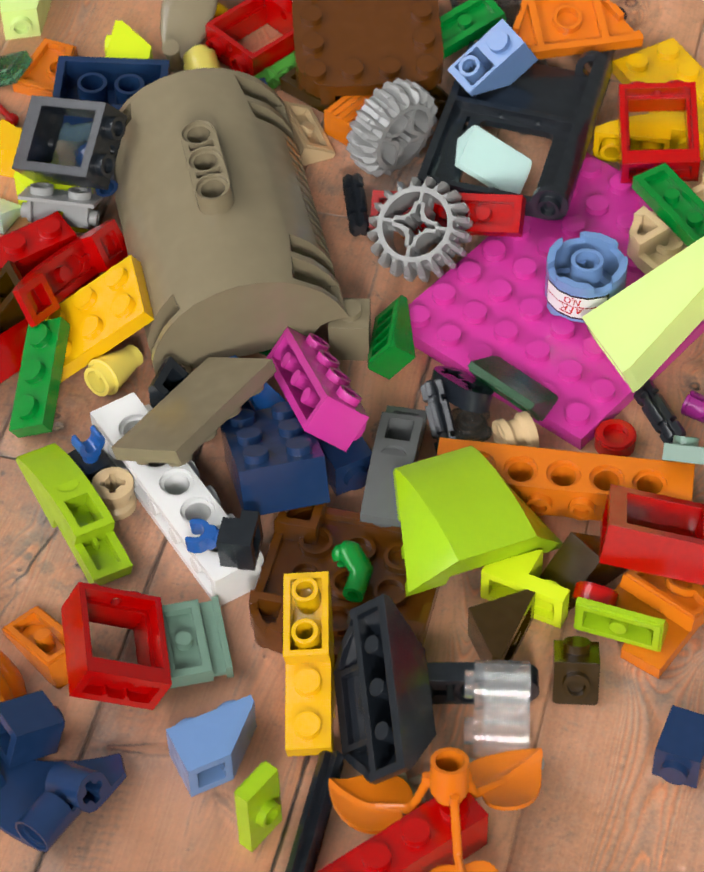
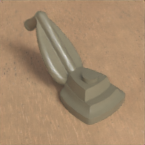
M218 0L162 1L160 16L162 52L166 59L170 60V72L177 73L184 69V54L193 46L202 43L206 36L205 24L214 19Z

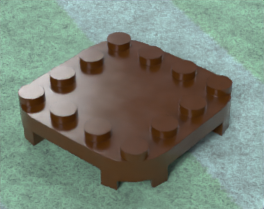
M293 0L292 22L296 81L299 90L304 89L307 93L320 98L321 105H332L335 102V96L373 95L375 88L382 89L386 81L393 83L397 78L416 82L426 91H430L437 84L442 83L444 50L438 0Z
M327 503L289 510L287 513L281 511L274 520V535L255 590H250V622L257 645L283 654L284 574L329 571L334 661L336 664L341 641L349 627L346 623L349 610L382 594L390 596L423 645L440 586L406 597L405 583L407 577L405 559H402L401 552L403 545L401 527H379L373 523L359 522L360 513L327 507ZM345 540L355 541L360 544L373 566V574L364 599L361 602L355 603L344 598L342 592L349 572L346 567H338V561L333 562L331 554L334 546L342 544Z

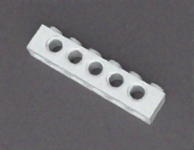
M133 392L90 412L92 425L105 438V445L102 449L117 467L127 470L133 476L136 498L209 598L218 596L219 604L222 606L250 592V590H254L261 573V567L264 564L261 551L259 552L255 571L220 566L217 547L202 553L187 551L185 537L201 536L192 534L189 523L191 519H203L209 525H215L220 529L223 517L236 518L232 513L227 515L221 508L220 499L211 485L205 486L200 480L198 469L192 459L179 467H171L167 463L138 465L135 461L116 460L111 447L153 409L151 405H143Z

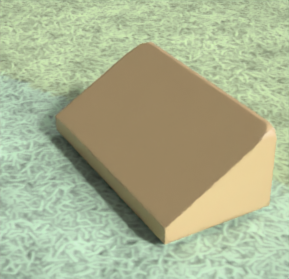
M283 101L302 165L305 166L334 158L335 150L312 108L307 105Z

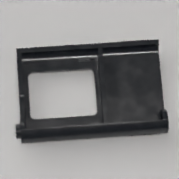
M470 41L466 51H468L476 42ZM588 51L579 57L575 71L534 63L511 85L470 96L455 79L417 178L422 184L427 176L432 177L437 185L444 181L450 186V191L457 190L459 193L522 195L502 191L495 187L487 188L460 182L464 171L455 166L457 139L473 125L479 127L489 126L548 138L552 141L537 189L532 197L523 195L526 198L525 216L554 221L562 219L569 210L596 121L607 92L613 71L612 61L604 53ZM589 61H594L591 71L589 73L585 69L584 64Z

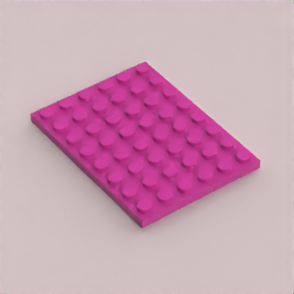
M586 153L569 210L562 219L554 221L525 216L522 237L488 236L456 264V269H450L408 305L414 347L444 366L462 370L474 377L473 374L468 370V365L471 361L490 356L502 358L557 395L558 401L543 421L539 420L538 422L534 418L532 419L537 424L581 450L594 438L596 427L601 422L616 417L634 399L635 392L631 391L593 339L585 323L570 321L562 316H555L548 310L545 297V278L549 248L560 238H563V242L573 238H580V232L583 231L602 233L618 242V249L624 254V257L627 256L628 258L626 287L646 275L637 268L627 255L629 230L634 220V213L643 205L651 212L653 210L632 189V183H621L620 171ZM701 321L649 378L653 381L704 332V321ZM493 393V396L518 412H522V410L497 393Z

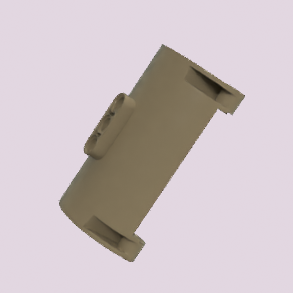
M198 68L179 71L162 77L141 88L123 104L119 111L128 117L125 125V134L121 139L115 161L114 174L118 188L114 196L128 256L132 255L141 262L154 320L144 326L155 375L164 360L170 356L190 374L193 372V368H197L208 357H231L234 355L242 357L273 349L287 327L307 337L309 333L315 334V331L325 323L348 317L299 151L295 145L284 102L272 88L260 79L244 72L226 68Z

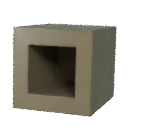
M343 298L348 317L328 322L329 352L337 360L367 361L371 342V299Z

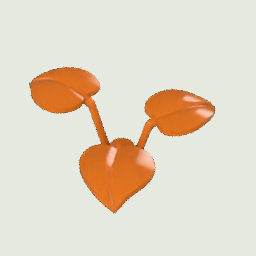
M445 747L432 754L430 772L425 771L422 773V782L414 796L410 785L399 776L392 777L378 784H372L364 778V775L346 779L329 778V794L334 809L346 824L359 832L375 835L401 819L403 814H408L415 810L428 788H430L432 796L438 803L450 806L453 859L455 866H437L430 872H499L495 866L484 860L463 863L459 803L469 792L475 799L482 796L486 805L496 810H518L531 805L537 799L541 790L543 751L542 748L512 750L484 756L469 763V757L464 751L458 748Z

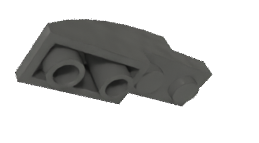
M387 405L386 411L382 412L368 469L359 522L373 523L379 527H401V522L398 521L393 471L397 467L418 461L427 427L428 418L426 410Z

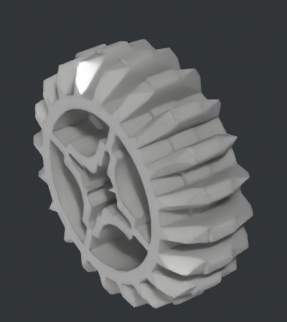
M400 78L394 80L393 83L386 81L382 89L375 88L373 96L369 99H364L365 104L360 110H356L358 115L349 124L352 130L346 136V139L349 141L346 150L351 154L350 158L354 161L355 165L369 175H374L378 178L383 174L391 176L394 170L402 169L403 166L410 164L415 157H419L421 149L428 146L426 141L428 137L434 134L432 126L438 120L435 116L438 107L434 104L435 99L430 96V93L416 82H411L408 79L404 81Z
M412 176L408 188L402 181H397L398 192L395 194L389 190H384V196L388 199L386 203H374V208L380 212L379 216L368 217L369 223L376 227L367 232L368 238L375 242L370 248L375 256H380L378 263L383 268L390 267L389 272L395 277L403 274L404 278L409 282H413L417 274L420 280L428 282L430 271H433L440 278L444 272L442 267L446 264L451 269H456V262L452 258L456 254L462 257L466 256V251L460 245L461 243L472 242V236L464 230L473 226V221L465 216L470 209L465 202H460L462 196L457 190L450 191V186L444 181L437 185L436 181L428 176L423 184L417 177ZM434 203L444 207L447 215V227H442L438 222H435ZM412 207L409 213L402 215L407 209ZM423 223L428 227L425 228L423 232L419 231L418 235H415L412 232L415 231L417 227L421 228V224ZM394 231L405 237L404 246L407 248L405 256L396 251L393 240ZM439 243L432 251L427 253L432 245Z

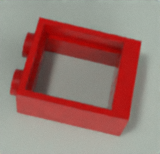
M245 0L205 24L207 40L205 45L213 49L218 60L231 70L244 72L254 77L265 68L270 67L295 51L292 22L293 1ZM266 24L283 35L255 53L250 52L238 43L239 40Z
M671 80L666 83L634 81L628 84H619L617 107L621 183H632L634 176L664 163L684 182L698 181L700 145L696 82ZM684 111L686 149L630 150L629 112Z
M610 484L600 524L599 563L704 585V504Z
M78 582L61 607L69 696L154 710L172 686L161 597L100 586L94 583ZM89 622L132 629L134 631L137 664L94 657L92 655Z

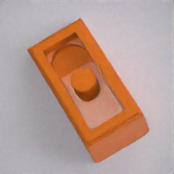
M37 605L2 628L3 634L49 683L57 689H61L68 684L62 624Z

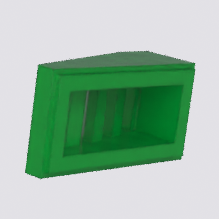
M400 295L377 315L374 321L367 360L368 369L387 379H391L416 358L408 300L403 295Z

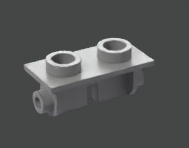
M37 182L32 183L18 195V200L27 201L22 202L20 214L21 217L27 218L28 222H34L54 212L61 211L63 212V219L70 227L90 229L91 226H98L100 212L94 210V208L103 197L92 193L90 188L71 187L68 190L54 189L53 184Z

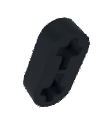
M448 366L434 367L431 380L441 379L444 382L447 396L444 399L468 412L481 414L489 412L494 393L493 389L462 370Z

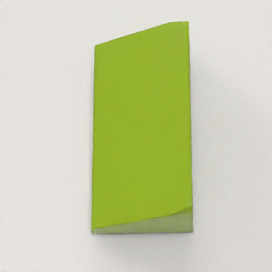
M577 597L574 618V628L576 630L661 652L668 631L666 620L582 597Z

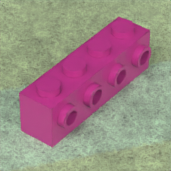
M287 327L266 358L273 360L276 368L274 377L303 430L346 452L352 442L361 437L369 419L368 414L360 403L362 398L352 390L349 385L351 382L350 378L341 372L339 368L340 362L331 355L328 350L330 345L325 340L313 333H309L306 337Z

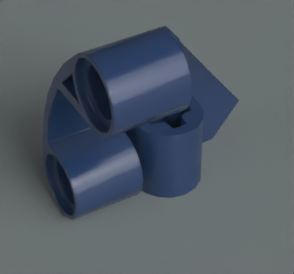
M121 754L78 761L33 760L9 768L0 756V830L29 847L41 852H47L82 812L91 813L96 811L124 781L127 774Z

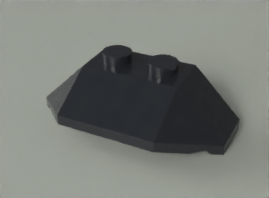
M385 594L349 610L346 622L349 627L341 641L333 671L343 757L372 784H378L411 770L436 736L425 648L390 596Z

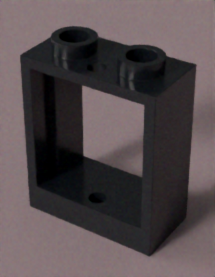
M32 95L12 169L33 181L108 190L111 176L115 170V161L121 139L125 134L128 116L106 102ZM65 115L94 118L81 167L51 164Z

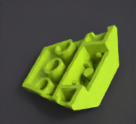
M473 446L400 466L393 471L398 521L401 522L403 540L401 552L402 559H405L407 577L405 583L406 597L445 585L451 576L541 549L543 553L559 549L563 544L506 483L491 463Z

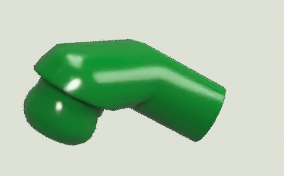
M345 540L342 544L334 546L331 554L333 562L338 561L337 566L341 568L346 567L349 572L342 592L344 598L355 603L361 602L364 599L373 574V566L360 544L355 541Z

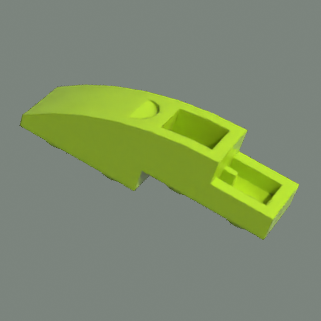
M56 443L17 456L16 462L52 528L58 526L88 582L101 586L131 574L133 564L114 532L115 521L91 482L73 459Z

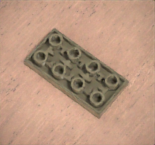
M208 357L111 447L116 460L135 461L138 465L150 463H167L171 467L185 465L191 461L193 453L204 442L213 439L217 435V429L240 413V407L250 397L259 394L264 389V384L276 372L273 360L265 358Z

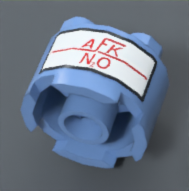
M583 231L580 232V238L569 239L563 242V238H560L549 248L546 262L545 297L547 308L551 314L562 316L570 321L585 323L582 319L584 315L626 288L628 258L627 256L624 257V254L618 249V242L615 239L602 233Z

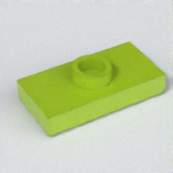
M267 761L261 763L234 791L239 844L251 852L282 821L278 769Z

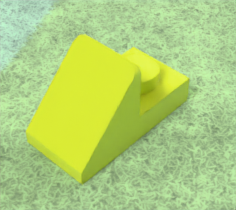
M541 549L485 565L481 570V598L491 601L526 589L534 591V619L561 629L568 616L570 590L552 580L539 578L542 574L543 550Z

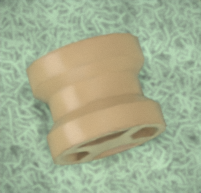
M527 411L516 413L514 419L505 420L500 418L492 422V435L495 443L539 448L538 432L532 417Z
M121 467L104 468L97 472L91 484L103 500L114 521L129 517L135 511L137 505L133 476Z

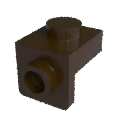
M570 636L564 640H554V703L596 705L598 703L600 679L599 642L590 641L581 636Z

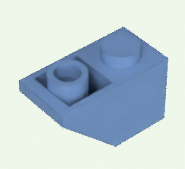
M501 19L447 70L470 96L511 85L538 59L516 32Z
M251 695L239 700L226 701L217 709L195 718H185L175 726L166 729L169 755L191 797L235 778L257 727L255 703Z

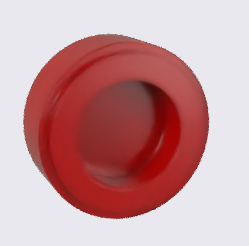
M621 419L605 420L595 429L594 447L599 454L629 457L635 450L636 430L630 423Z
M579 581L575 584L572 599L577 600V597H582L616 606L619 594L616 590L599 584Z

